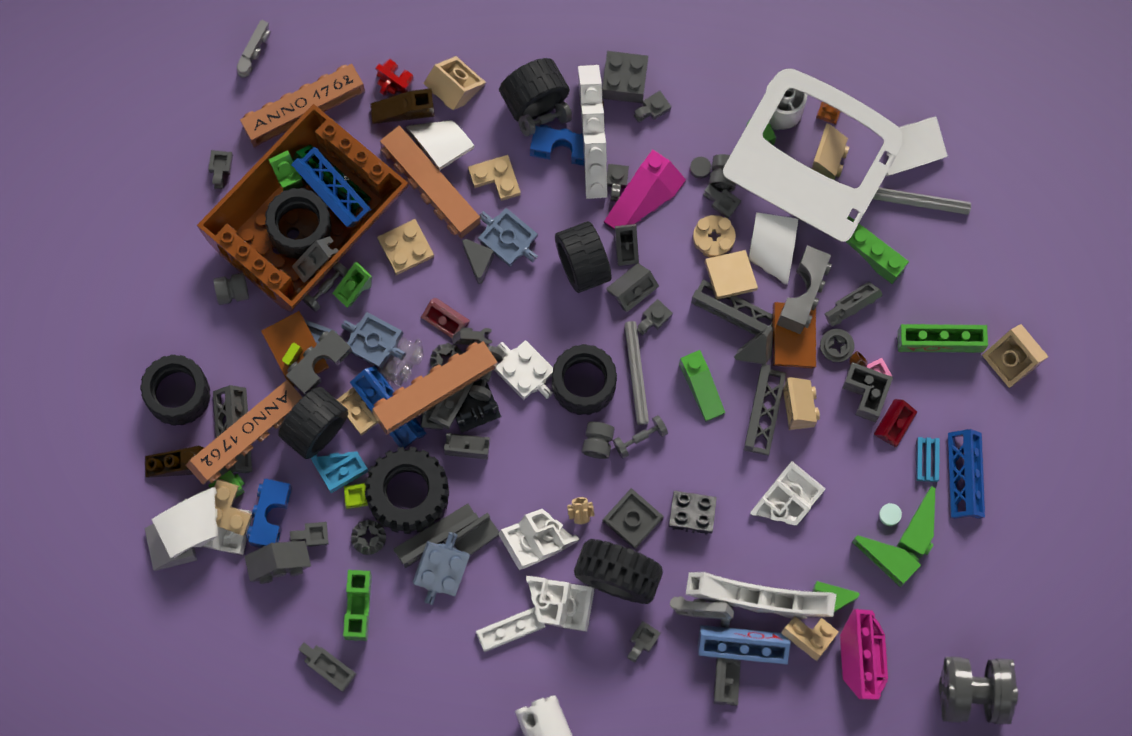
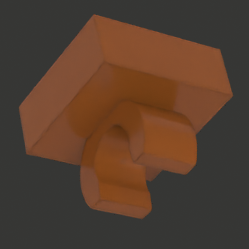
M821 102L816 118L836 124L840 111Z

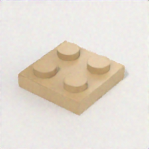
M416 219L377 237L396 275L434 258V254Z

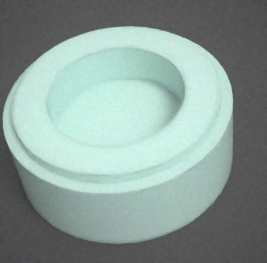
M893 503L885 504L879 512V519L886 526L896 525L902 517L901 509Z

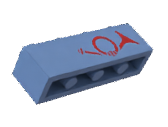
M700 625L698 639L699 656L788 664L790 640L781 633Z

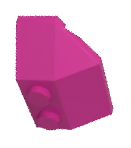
M854 609L840 634L843 680L859 699L878 700L888 681L885 634L876 620L873 610Z

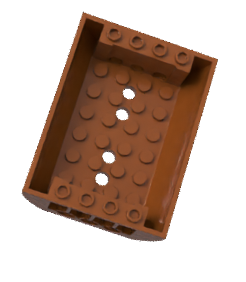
M313 104L197 224V227L220 256L240 273H244L248 280L281 308L292 311L408 188V182ZM311 144L372 199L367 204L371 211L355 227H346L328 207L332 226L330 236L333 240L328 247L332 250L337 248L338 252L331 256L312 279L304 283L292 268V265L298 259H291L285 255L273 252L274 247L269 239L265 225V214L273 198L283 192L268 159L287 150L291 158H293L295 152ZM303 181V185H304V186L298 188V189L304 188V189H306V190H308V191L311 190V191L315 192V191H314L309 185H307L304 181ZM362 207L359 209L355 217H357L364 210ZM297 208L284 214L279 221L278 227L280 233L287 238L289 231L297 230L299 235L295 240H299L312 235L319 225V220L312 211Z

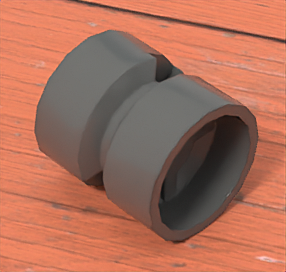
M718 154L713 156L711 167L713 172L710 173L709 185L713 186L717 191L726 189L730 192L735 190L736 184L726 179L723 175V168L730 155Z
M244 273L233 274L230 279L226 277L214 278V287L219 305L229 304L232 302V299H235L237 302L249 299Z
M588 422L585 432L588 439L583 442L582 454L598 459H608L611 451V445L608 443L613 440L615 428L601 422Z

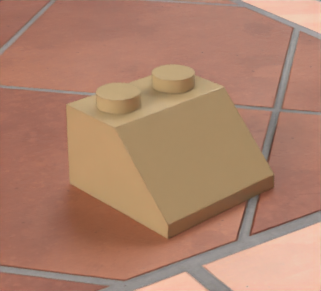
M455 56L435 64L423 84L431 88L432 94L437 95L448 108L455 110L464 106L486 82Z
M826 123L811 169L834 180L835 177H840L844 165H841L840 161L841 158L846 159L849 146H846L848 138L831 124Z
M1022 324L1008 331L982 354L1009 388L1048 358V355Z
M787 378L783 387L789 430L815 427L817 420H820L818 407L815 408L814 400L817 398L815 387L811 386V380Z

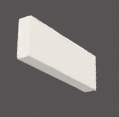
M534 607L477 630L476 634L483 651L487 652L546 628V626L538 622Z

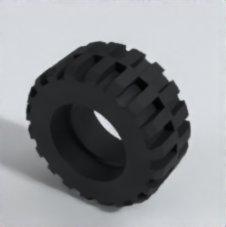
M404 447L397 448L398 451L392 452L389 450L385 452L386 456L383 458L379 457L375 461V466L370 467L368 471L369 476L365 480V497L372 515L376 520L380 521L382 526L385 528L389 527L393 532L397 533L404 531V534H411V531L416 530L418 533L423 531V528L435 524L434 521L442 517L443 510L448 505V479L443 466H440L439 461L434 456H429V452L425 450L417 451L415 447H410V450H404ZM403 472H414L421 475L428 486L426 499L419 506L412 509L397 508L391 504L387 497L388 483L393 477Z
M590 539L583 544L574 568V575L582 583L611 596L634 603L649 604L655 597L663 575V569L658 562L632 549L608 541Z

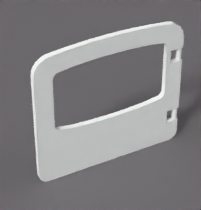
M784 69L778 72L772 80L723 168V175L726 179L836 240L846 242L853 235L901 149L903 134L897 125L846 93L795 69ZM788 89L805 93L834 107L863 124L883 139V145L858 188L846 186L814 171L780 151L763 138V131ZM884 151L891 154L885 165L879 162ZM852 208L859 212L854 222L847 219Z

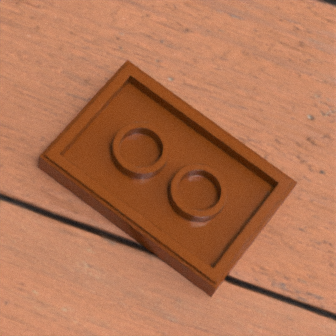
M774 302L773 366L814 369L816 367V308L809 313L812 316L809 327H804L801 334L776 325L785 303Z
M300 311L261 330L286 380L293 387L295 385L286 376L289 373L287 371L289 366L282 361L284 355L292 343L299 345L303 349L296 360L299 363L304 358V352L312 346L314 348L317 345ZM321 359L315 364L314 371L316 375L329 368L326 360Z

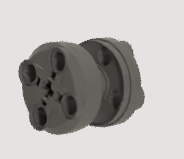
M945 657L939 679L942 721L967 722L971 712V705L984 704L985 717L988 723L1011 724L1015 706L1018 702L1014 660L989 659L986 664L984 677H972L971 664L968 658Z

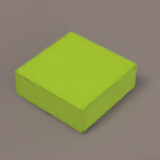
M292 343L282 361L290 367L296 362L303 349L299 345Z
M365 483L344 486L346 509L368 506L365 497Z

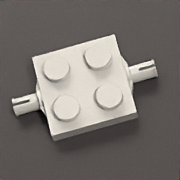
M526 340L512 350L504 342L497 346L505 352V357L494 370L523 400L538 390L546 399L553 394L545 385L547 379L553 373V367Z

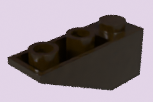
M431 88L408 91L370 104L373 124L435 117Z
M194 446L145 456V477L194 475L186 464L205 447Z

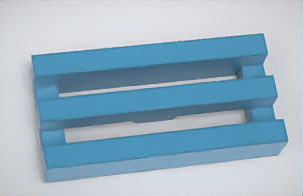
M918 437L916 481L938 482L940 438ZM922 443L926 444V476H922ZM931 444H934V477H931Z

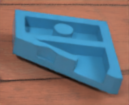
M357 451L345 454L334 453L330 454V456L322 457L315 455L310 458L330 493L335 492L368 472V468Z

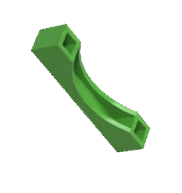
M848 215L847 219L854 222V219ZM860 224L856 227L851 238L846 241L848 245L855 249L871 265L875 272L892 285L909 263L907 259Z

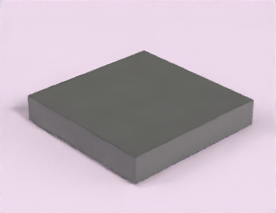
M631 488L602 521L635 550L664 516Z

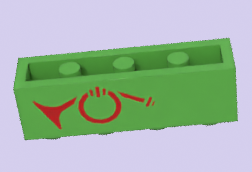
M901 324L897 331L898 352L983 353L988 346L987 325Z

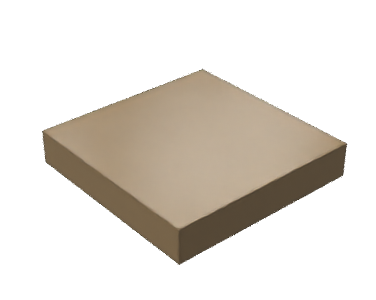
M746 250L705 259V266L716 300L757 291L758 286Z

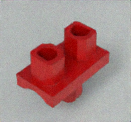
M391 59L387 60L383 65L378 64L375 69L378 71L376 75L380 78L377 84L382 87L380 90L382 95L385 96L388 92L395 95L397 90L401 93L410 91L409 86L414 80L413 74L404 70L399 77L394 73L398 69V65Z

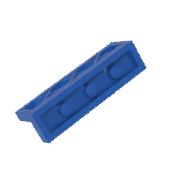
M313 147L302 159H296L291 164L346 227H355L371 211L370 207L316 147ZM314 155L319 159V169H312L307 163ZM323 171L333 174V185L326 184L323 181ZM337 187H344L347 190V200H340L337 197ZM351 203H358L364 209L357 217L351 212Z
M375 366L364 369L350 381V384L371 411L377 401L383 398L387 400L393 396L394 390ZM414 418L389 433V435L399 447L406 449L415 440L424 437L427 433L423 428H420L421 425Z
M972 429L949 432L951 518L969 516L977 519L985 518L982 433ZM963 436V445L958 449L955 445V437ZM960 456L964 459V466L961 470L956 468V462ZM962 477L965 480V487L960 492L957 489V483ZM963 499L966 502V511L958 512V504Z

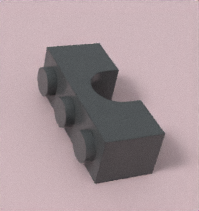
M333 329L330 332H324L318 339L319 343L314 348L312 346L309 347L303 354L304 358L299 363L294 362L287 370L289 372L286 375L288 379L304 395L315 389L322 382L314 371L315 364L319 360L330 359L338 366L353 351Z

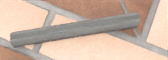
M878 188L873 197L874 200L961 214H969L971 211L970 202Z
M629 321L625 323V333L636 419L638 425H646L649 419L637 325L635 321Z

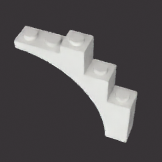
M599 65L578 66L586 199L607 198V153Z
M689 572L686 595L714 603L715 600L727 602L729 606L741 607L756 613H775L790 619L794 616L798 619L833 616L836 594L831 592H806L771 588L734 581L706 572Z

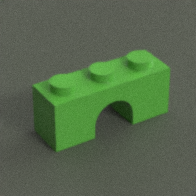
M348 570L346 590L347 611L344 619L343 633L345 640L368 641L372 583L370 571Z

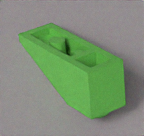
M698 350L680 358L679 366L705 422L725 414L718 391L701 351Z
M933 486L927 491L897 546L907 552L915 554L919 559L923 554L928 555L934 545L931 543L934 537L935 488Z
M859 535L852 541L859 550L899 587L921 566L918 562V557L904 549Z

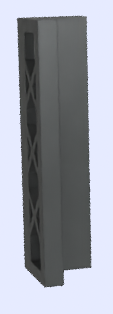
M702 280L692 296V304L754 335H758L768 327V325L758 321L757 319L765 317L771 320L770 326L773 328V314L737 296L727 297L733 304V307H730L720 302L719 300L721 299L716 300L712 284L705 280ZM706 287L712 290L714 298L702 293L703 288ZM747 308L751 311L752 317L738 310Z
M762 364L744 451L769 456L786 373L771 370V365ZM769 375L780 377L779 385L773 389L767 383ZM771 394L775 400V405L767 410L763 400ZM764 415H767L771 420V426L763 430L759 420ZM763 435L767 441L766 449L754 447L757 437Z
M229 385L213 391L216 438L248 412L247 390L245 387ZM225 394V401L222 405L221 395ZM226 415V423L223 425V418ZM251 451L245 456L241 453L235 458L238 461L228 470L224 467L219 473L224 475L228 471L232 473L252 472Z
M466 504L393 550L406 569L421 559L427 541L435 544H445L449 532L457 534L479 517L473 512L470 505Z

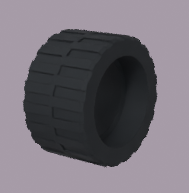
M543 58L531 61L514 70L502 81L499 92L512 116L519 122L520 116L526 114L530 115L534 120L551 112L558 103L563 102L568 97L570 89L554 60Z
M304 188L285 190L281 194L276 195L268 205L265 214V225L273 247L280 254L288 258L299 259L316 240L329 237L332 232L328 207L320 196L311 190L308 191ZM303 208L317 215L319 225L316 231L309 237L299 240L290 239L282 235L278 227L282 216L290 210Z
M587 221L555 234L559 258L571 286L577 293L611 281L612 275L607 254L591 222Z
M582 344L572 346V348L566 349L559 355L553 366L552 391L554 392L555 399L558 400L563 408L577 415H591L601 411L612 400L617 382L616 366L612 358L604 350L594 345ZM578 363L595 365L604 374L605 382L602 390L591 397L573 395L566 389L564 384V375L567 369Z
M175 354L163 356L152 362L145 370L140 385L141 396L153 416L161 420V422L173 426L186 425L195 421L207 409L211 396L210 385L202 369L192 359ZM175 373L190 375L195 382L196 388L192 398L186 404L176 408H168L158 402L156 391L160 382L165 377Z
M316 387L301 398L287 414L279 427L278 436L304 459L312 458L325 448L341 429L348 417V409L323 387Z

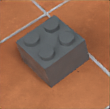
M607 51L602 99L642 103L648 56Z

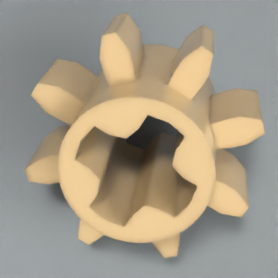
M585 497L575 498L572 500V505H567L569 519H574L576 524L588 523L590 517L594 516L593 502H588V499Z

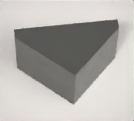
M636 224L615 226L614 240L618 266L638 264Z
M464 239L462 240L464 251L477 283L481 284L494 258V250Z
M769 325L740 347L734 358L740 361L766 365L772 356L773 328Z

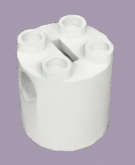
M788 89L769 121L771 127L779 130L792 128L798 124L802 118L808 95L794 89Z
M555 695L546 699H538L532 702L533 706L528 708L526 706L515 711L524 736H572Z

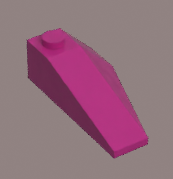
M652 149L615 203L604 223L614 230L615 226L638 223L644 216L658 209L667 200L672 199L686 179L670 160Z

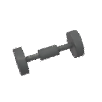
M561 102L555 106V114L548 113L537 117V120H533L528 114L520 116L519 127L525 136H530L535 133L536 124L542 125L551 122L556 117L563 124L570 122L572 112L566 102Z
M337 262L333 267L336 273L330 279L327 278L318 288L319 291L313 297L309 294L304 297L303 302L313 311L317 312L321 308L316 299L332 287L333 281L339 275L344 278L348 273V269L340 262Z
M487 346L496 361L500 362L503 360L505 352L495 346ZM492 371L481 377V386H471L469 392L471 397L480 401L490 400L492 393L485 388L486 382H489Z
M659 415L652 418L655 427L648 431L643 430L632 436L630 441L623 443L619 437L612 440L622 459L629 456L626 447L647 439L649 434L658 431L661 437L668 434V430Z

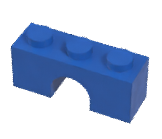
M548 125L535 126L536 130L532 136L530 156L551 160L553 150L559 146H565L572 152L571 164L585 166L583 133H573L569 129H552Z
M265 478L263 484H259L257 497H260L258 505L253 507L252 518H254L253 525L248 527L246 539H249L248 542L251 546L262 548L270 543H279L282 530L280 526L268 523L267 516L274 508L287 509L292 491L290 484Z

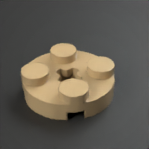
M710 215L700 219L693 232L695 247L703 255L710 258L727 254L733 247L736 237L731 221L728 218L717 215ZM712 232H716V234H719L720 237H718L716 241H713V239L711 237H708V235L712 234Z

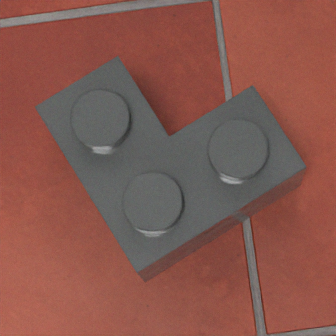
M852 362L842 388L862 395L855 414L856 416L876 423L893 379L892 376Z
M305 541L270 543L244 556L250 582L259 581L260 584L272 582L273 577H281L287 573H290V576H298L303 574L304 569L311 567Z

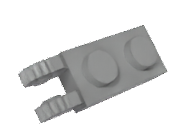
M260 20L238 61L237 73L240 77H248L252 71V60H257L261 52L260 46L262 42H266L270 36L269 23L264 20Z
M676 596L671 599L669 604L678 615L731 620L734 615V610L728 603L721 600H715L714 603L703 599L686 601L684 597Z

